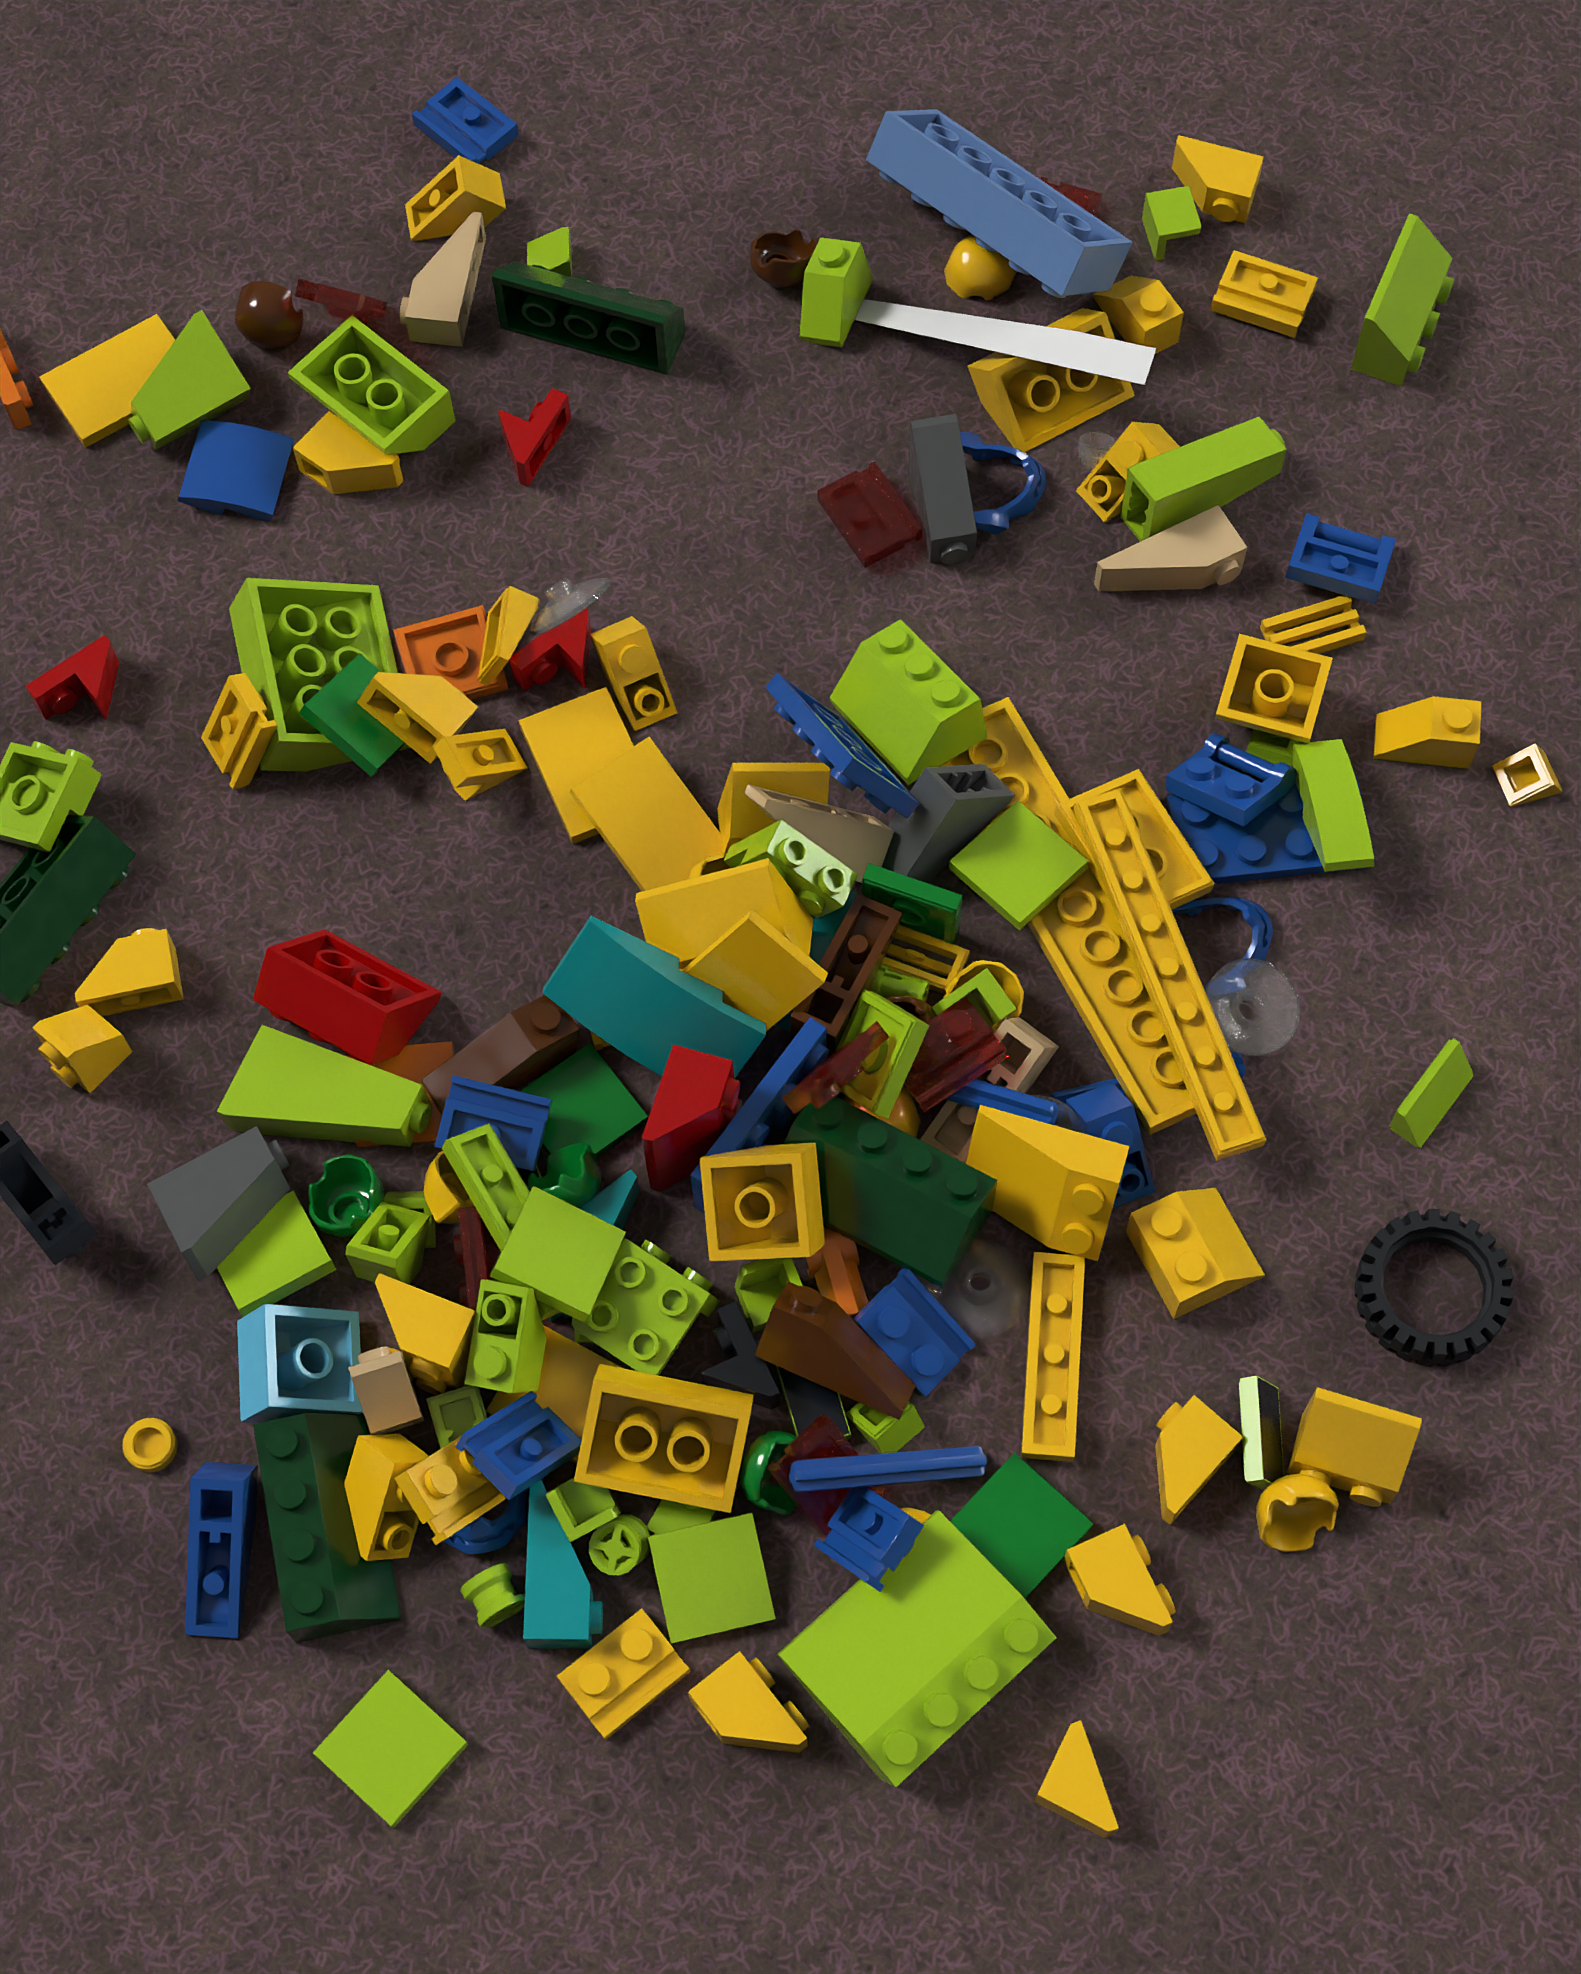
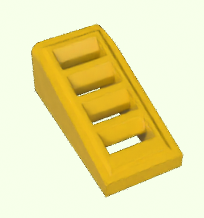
M509 586L488 611L478 675L479 683L488 686L510 660L538 609L539 598Z

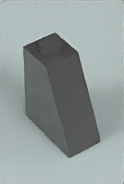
M951 414L910 421L908 471L930 563L942 561L949 565L961 563L968 557L975 556L977 529L957 415Z
M985 764L925 768L910 791L920 803L908 819L896 812L888 825L889 828L894 830L881 868L930 884L949 865V861L974 840L1012 801L1015 794Z
M257 1126L147 1184L182 1255L198 1282L207 1278L290 1190L281 1170L290 1166L276 1139L266 1144Z

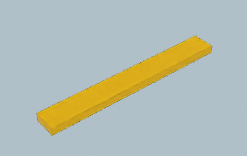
M1121 788L1075 802L1073 810L1216 1161L1264 1146L1266 1137Z

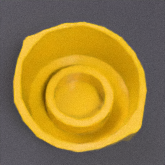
M443 1151L439 1152L429 1165L424 1180V1196L434 1220L438 1224H454L480 1216Z

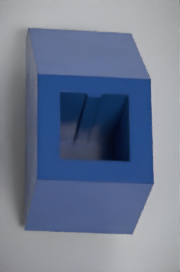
M1109 1083L1066 1099L1074 1131L1130 1146L1113 1208L1154 1193L1155 1188L1134 1105L1113 1083Z

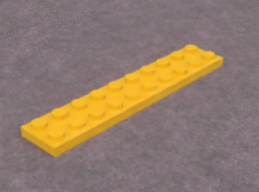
M1004 698L982 708L987 738L939 766L985 764L1015 794L1012 801L980 833L1016 801H1019L1077 850L1054 814L1056 805L1068 800L1069 797L1010 698ZM1088 867L1082 875L1027 924L1124 1093L1134 1105L1135 1112L1146 1131L1151 1135L1197 1113L1112 903Z

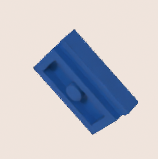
M458 77L426 101V107L420 112L415 110L412 113L414 125L456 158L460 155L478 164L484 159L490 160L519 135L517 124Z
M453 1075L434 1147L442 1148L445 1140L490 1123L514 1166L535 1171L553 1100Z
M902 1269L897 1274L898 1276L889 1285H886L853 1320L916 1385L914 1392L920 1397H926L960 1362L959 1359L968 1350H972L976 1344L911 1270Z
M533 1391L525 1394L464 1432L456 1445L461 1452L466 1449L475 1458L472 1464L508 1500L577 1456L580 1451L582 1440L549 1407L542 1409L535 1402L537 1395Z
M851 1488L827 1524L832 1530L824 1542L817 1539L814 1546L881 1592L885 1585L879 1581L888 1568L895 1571L902 1558L912 1549L914 1541L924 1525L869 1488Z

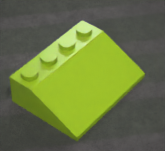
M246 578L229 608L241 672L246 673L256 691L262 695L267 707L265 714L267 720H275L278 725L261 759L260 769L268 771H310L351 762L352 760L303 718L299 712L307 701L358 654H362L381 672L398 673L379 585ZM405 744L400 750L409 749L411 747Z
M936 1510L922 1523L924 1527L916 1537L912 1549L902 1558L895 1571H892L890 1568L887 1569L879 1581L885 1585L881 1592L860 1579L777 1654L879 1779L894 1787L903 1782L1057 1638L1025 1598L939 1510Z

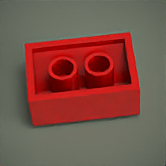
M323 929L267 947L252 1000L270 1009V1014L275 1018L291 1021L308 1030L309 1035L313 1039L324 1043H331L346 1051L350 1058L368 1065H374L400 1054L439 1002L442 992Z
M673 1044L642 1135L650 1189L662 1191L689 1177L700 1163L699 1158L707 1154L741 1109L742 1099H738L741 1081L734 1079L733 1060Z

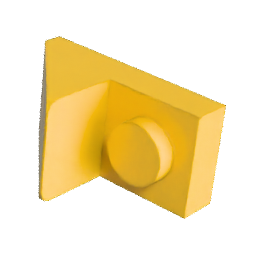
M505 728L445 736L433 746L442 763L444 772L455 791L464 801L528 768Z

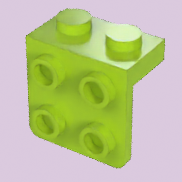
M625 1238L618 1249L590 1315L585 1322L573 1317L572 1326L577 1332L634 1370L659 1376L700 1312L709 1317L720 1300L708 1292L713 1285L712 1282L689 1267L681 1275L666 1264L671 1255L650 1241L645 1240L642 1246L639 1247Z

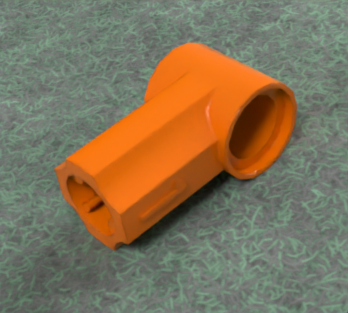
M824 1227L825 1245L811 1257H806L809 1268L807 1273L810 1279L814 1278L817 1290L821 1296L835 1301L853 1319L868 1304L857 1267L860 1265L856 1243L832 1229Z

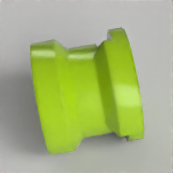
M620 1514L615 1519L600 1526L592 1534L589 1541V1555L593 1564L600 1571L608 1575L620 1576L631 1571L648 1556L650 1551L648 1536H651L641 1519L630 1514ZM622 1537L627 1541L628 1546H626L625 1542L622 1540Z
M506 1563L492 1566L468 1580L460 1589L465 1600L473 1603L478 1611L476 1615L478 1618L477 1622L481 1629L491 1628L525 1607V1597L523 1594L516 1595V1591L510 1582L512 1573Z

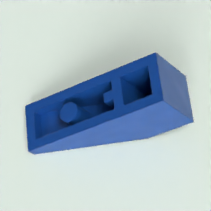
M205 1462L190 1478L185 1635L239 1638L256 1520L258 1465Z

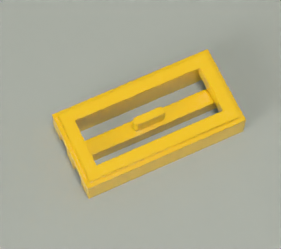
M1346 595L1264 619L1260 625L1266 641L1281 645L1348 625L1349 629L1291 646L1316 654L1362 641L1367 633L1364 625H1360L1358 622L1359 614L1357 610H1352L1351 597ZM1338 612H1342L1341 614H1338V615H1335V616H1331V617H1328V618H1325V619H1321V620H1318V621H1315V622H1312V623H1308V624H1305V625H1302V626H1299V627H1295V628H1292V629L1285 630V631H1282V632H1279V633L1274 634V632H1276V631H1280V630H1283V629H1286V628H1289V627H1293V626H1296V625H1299V624H1302V623H1306V622H1309V621H1312V620H1316V619H1319V618H1322V617H1325V616H1329V615H1332V614H1335V613H1338Z
M899 925L894 938L955 960L954 964L950 966L926 957L917 951L904 949L890 944L886 954L942 974L948 978H941L887 957L884 958L882 964L888 965L890 971L930 981V990L945 995V988L950 980L962 971L967 963L970 950Z

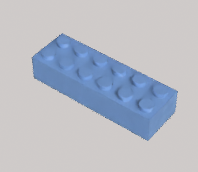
M939 110L885 112L866 158L869 163L880 169L879 175L883 179L893 184L903 185L912 192L911 197L916 202L939 210L944 214L943 219L945 222L953 227L966 229L975 235V241L978 245L989 251L999 252L1008 258V264L1011 268L1022 274L1034 276L1042 282V289L1055 297L1066 298L1069 295H1090L1092 292L1111 290L1133 243L1132 241Z

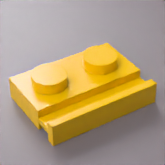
M1234 250L1221 278L1216 295L1212 299L1210 310L1295 338L1316 289L1318 277Z
M246 673L230 675L201 736L221 772H229L232 779L229 785L232 790L243 788L250 784L278 726L275 720L268 721L265 717L267 707L264 699L256 691Z
M461 1436L394 1478L421 1523L425 1524L428 1522L436 1536L431 1539L435 1545L449 1538L507 1499L472 1464L475 1458L466 1449L461 1452L456 1447Z
M641 1608L558 1674L557 1678L606 1741L691 1671Z

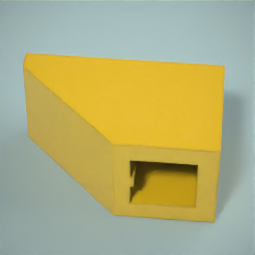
M330 411L293 447L299 471L333 495L396 488L403 482L399 464L400 458L397 453L384 454Z
M1131 422L1077 488L1076 492L1103 522H1108L1121 513L1128 468L1180 446L1159 424Z
M631 616L589 634L602 670L634 731L677 714L647 628Z
M89 1005L40 1020L32 1027L42 1042V1045L37 1050L52 1065L50 1067L51 1071L69 1088L78 1083L88 1093H91L132 1053L124 1036Z
M400 1433L358 1435L344 1482L360 1556L366 1561L408 1558L419 1523L418 1516L394 1478L429 1457V1455Z
M1123 1524L1066 1550L1063 1561L1086 1609L1157 1636L1169 1631L1173 1623L1170 1615L1175 1613V1607L1165 1586L1162 1583L1155 1586L1146 1566L1151 1564V1559L1139 1535L1131 1537L1126 1525Z
M739 1651L688 1691L691 1703L723 1744L800 1753L808 1746L807 1737L803 1733L809 1727L807 1721L790 1700L783 1706L770 1691V1688L776 1683L756 1657L748 1662Z

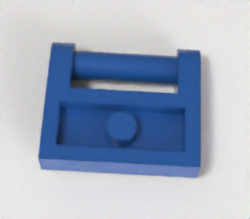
M1306 513L1285 578L1376 604L1396 538L1383 535L1382 539L1320 522V516Z
M1213 733L1206 739L1201 750L1166 775V791L1244 827L1291 790L1296 781L1297 770L1282 762L1275 765L1231 745L1229 738ZM1222 762H1223V763H1226V764H1228V765H1230V766H1232V767H1235V768H1237V769H1239V770H1241V771H1243V772H1246V773H1248V774H1250V775H1252V776H1255V777H1257V778H1259V779H1261V780H1264V782L1261 783V782H1259V781H1257V780H1255V779H1252V778H1251L1250 776H1248V775L1241 774V773H1239V772H1237V771H1235V770H1232V769H1230V768H1228V767H1226V766H1224V765H1221V763H1222Z

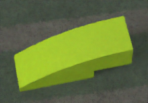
M1342 739L1309 742V744H1294L1293 767L1297 770L1295 784L1303 800V821L1324 871L1374 867V854L1366 815L1356 777Z

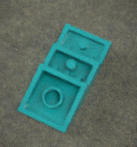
M593 916L589 917L543 987L542 993L579 1023L628 1057L660 1076H663L674 1044L733 1060L735 1079L766 1036V1023L723 1003V991L679 970L678 957Z

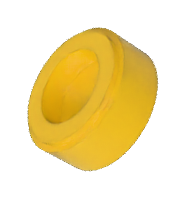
M145 1418L135 1422L125 1433L122 1444L126 1459L134 1468L142 1472H157L167 1467L174 1459L178 1447L177 1438L173 1430L167 1423L157 1418Z

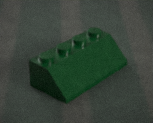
M513 262L495 269L492 274L500 329L668 375L686 333L684 308L675 306L666 300H653L635 295L623 288L613 289L595 284L583 277H570L555 273L539 265L530 266Z
M67 815L51 851L46 852L29 847L1 882L0 1003L17 1006L20 1002L27 1001L39 988L41 983L39 977L50 964L58 962L67 953L71 944L68 940L79 926L88 924L97 915L100 909L98 902L109 889L117 887L128 875L130 870L128 864L135 857L136 853L95 816Z
M820 1088L817 1089L793 1122L784 1144L816 1143L824 1226L905 1269H910L912 1273L941 1288L993 1212L997 1185L996 1179Z
M302 1413L253 1424L284 1622L288 1635L295 1643H301L402 1620L391 1559L366 1561L360 1556L344 1485L358 1435H369L365 1416Z

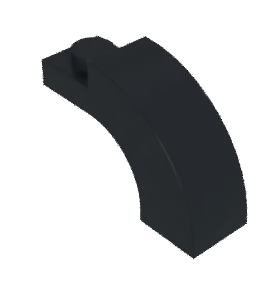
M8 1121L0 1125V1196L56 1266L65 1258L73 1257L82 1251L87 1241L97 1235V1232L59 1187Z

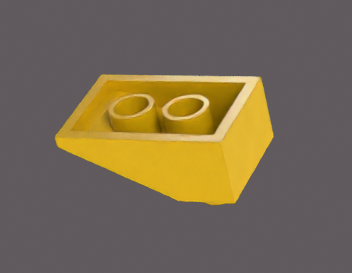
M980 1105L966 1164L997 1180L993 1205L994 1212L1049 1248L1098 1261L1130 1146Z

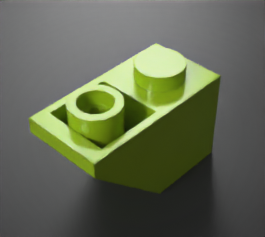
M481 1279L465 1384L507 1393L538 1391L546 1335L534 1289L532 1287Z

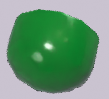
M584 1142L565 1146L548 1155L546 1159L547 1173L542 1178L537 1177L534 1173L529 1174V1192L535 1186L579 1209L595 1197L601 1185L600 1167L591 1146Z
M352 1154L330 1158L324 1163L322 1178L317 1183L309 1184V1215L324 1233L343 1238L354 1236L380 1203L383 1202V1184L364 1158ZM353 1202V1203H350V1204H348V1205L342 1206V1205H344L345 1203Z
M768 1431L765 1435H760L749 1446L741 1459L739 1483L746 1499L761 1509L780 1515H787L794 1511L804 1502L809 1492L798 1493L794 1491L792 1483L789 1481L791 1464L796 1460L817 1459L814 1446L797 1436L782 1431ZM776 1470H779L781 1475L779 1485L770 1484L768 1479Z

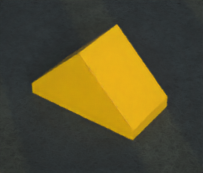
M1080 1720L1070 1724L1034 1802L1102 1838H1107L1115 1835L1119 1827L1082 1721Z

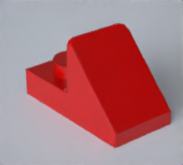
M554 388L550 390L543 403L538 402L534 406L529 422L503 410L498 411L502 435L519 483L526 487L530 485L571 420L568 394Z
M583 604L511 656L509 661L513 679L524 691L534 684L543 685L550 681L557 673L560 665L584 689L586 688L591 642L589 634L592 631L589 610Z
M103 635L25 687L35 707L45 720L54 714H64L70 711L83 695L89 698L106 720L119 660L110 640L106 635Z

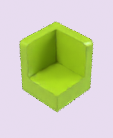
M1189 186L1146 193L1142 221L1155 261L1164 260L1167 240L1199 234L1201 222Z
M986 968L935 1004L932 1009L959 1047H963L1016 1010V1007L988 968Z
M792 1258L760 1259L740 1267L734 1288L752 1333L765 1329L771 1309L788 1281L798 1286H803Z
M574 1477L546 1493V1497L569 1542L615 1519L622 1512L611 1489L574 1482Z

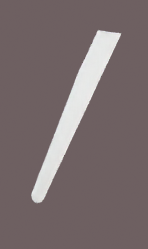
M866 299L863 300L855 320L1142 385H1145L1156 352V348L1078 331Z

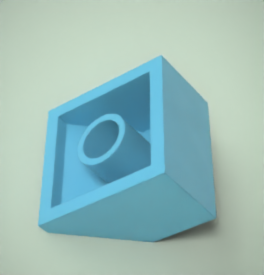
M264 1304L237 1321L241 1422L262 1423L302 1413L352 1415L363 1413L348 1367L359 1364L357 1356L361 1354L359 1312Z

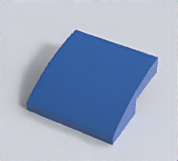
M201 421L177 501L214 514L222 515L226 508L258 520L270 522L294 438L247 425L219 421Z

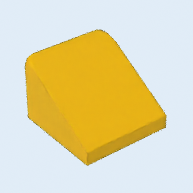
M1533 744L1492 765L1510 807L1563 792L1545 752L1537 744Z

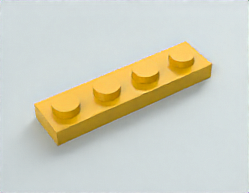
M1034 1252L1021 1458L1073 1462L1075 1458L1085 1272L1084 1257Z

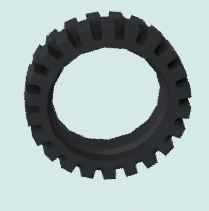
M1428 1209L1422 1215H1420L1419 1210L1408 1212L1402 1219L1398 1216L1391 1220L1384 1229L1381 1228L1377 1232L1360 1259L1354 1285L1355 1297L1358 1298L1356 1307L1360 1317L1364 1316L1366 1320L1365 1327L1371 1335L1376 1334L1380 1338L1378 1343L1386 1350L1391 1347L1398 1352L1396 1356L1405 1361L1412 1358L1417 1360L1418 1365L1429 1366L1431 1363H1438V1367L1449 1366L1454 1361L1461 1363L1468 1360L1474 1354L1481 1352L1497 1336L1511 1310L1510 1305L1514 1297V1288H1511V1283L1514 1277L1512 1268H1506L1505 1266L1508 1259L1503 1248L1496 1250L1494 1244L1497 1239L1489 1231L1485 1235L1478 1231L1479 1223L1472 1219L1467 1224L1460 1221L1461 1214L1450 1211L1446 1216L1440 1215V1209ZM1425 1241L1447 1244L1463 1253L1477 1269L1483 1286L1482 1308L1476 1319L1461 1331L1445 1335L1422 1333L1402 1322L1390 1308L1383 1289L1385 1267L1393 1255L1407 1245Z

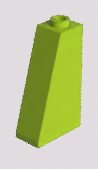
M1256 417L1137 463L1128 468L1120 517L1141 542L1217 505L1222 507L1281 473L1287 450L1285 443L1276 430L1269 429L1260 417Z
M261 1025L217 1113L226 1126L236 1132H246L257 1126L263 1135L355 1142L356 1139L372 1141L373 1144L410 1147L414 1140L415 1132L421 1134L427 1128L432 1115V1106L429 1105L431 1101L422 1084Z

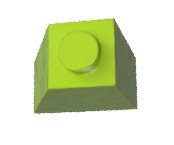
M202 310L192 316L131 401L133 417L128 419L129 424L142 444L149 441L155 451L199 427L201 421H209L249 399L251 388Z

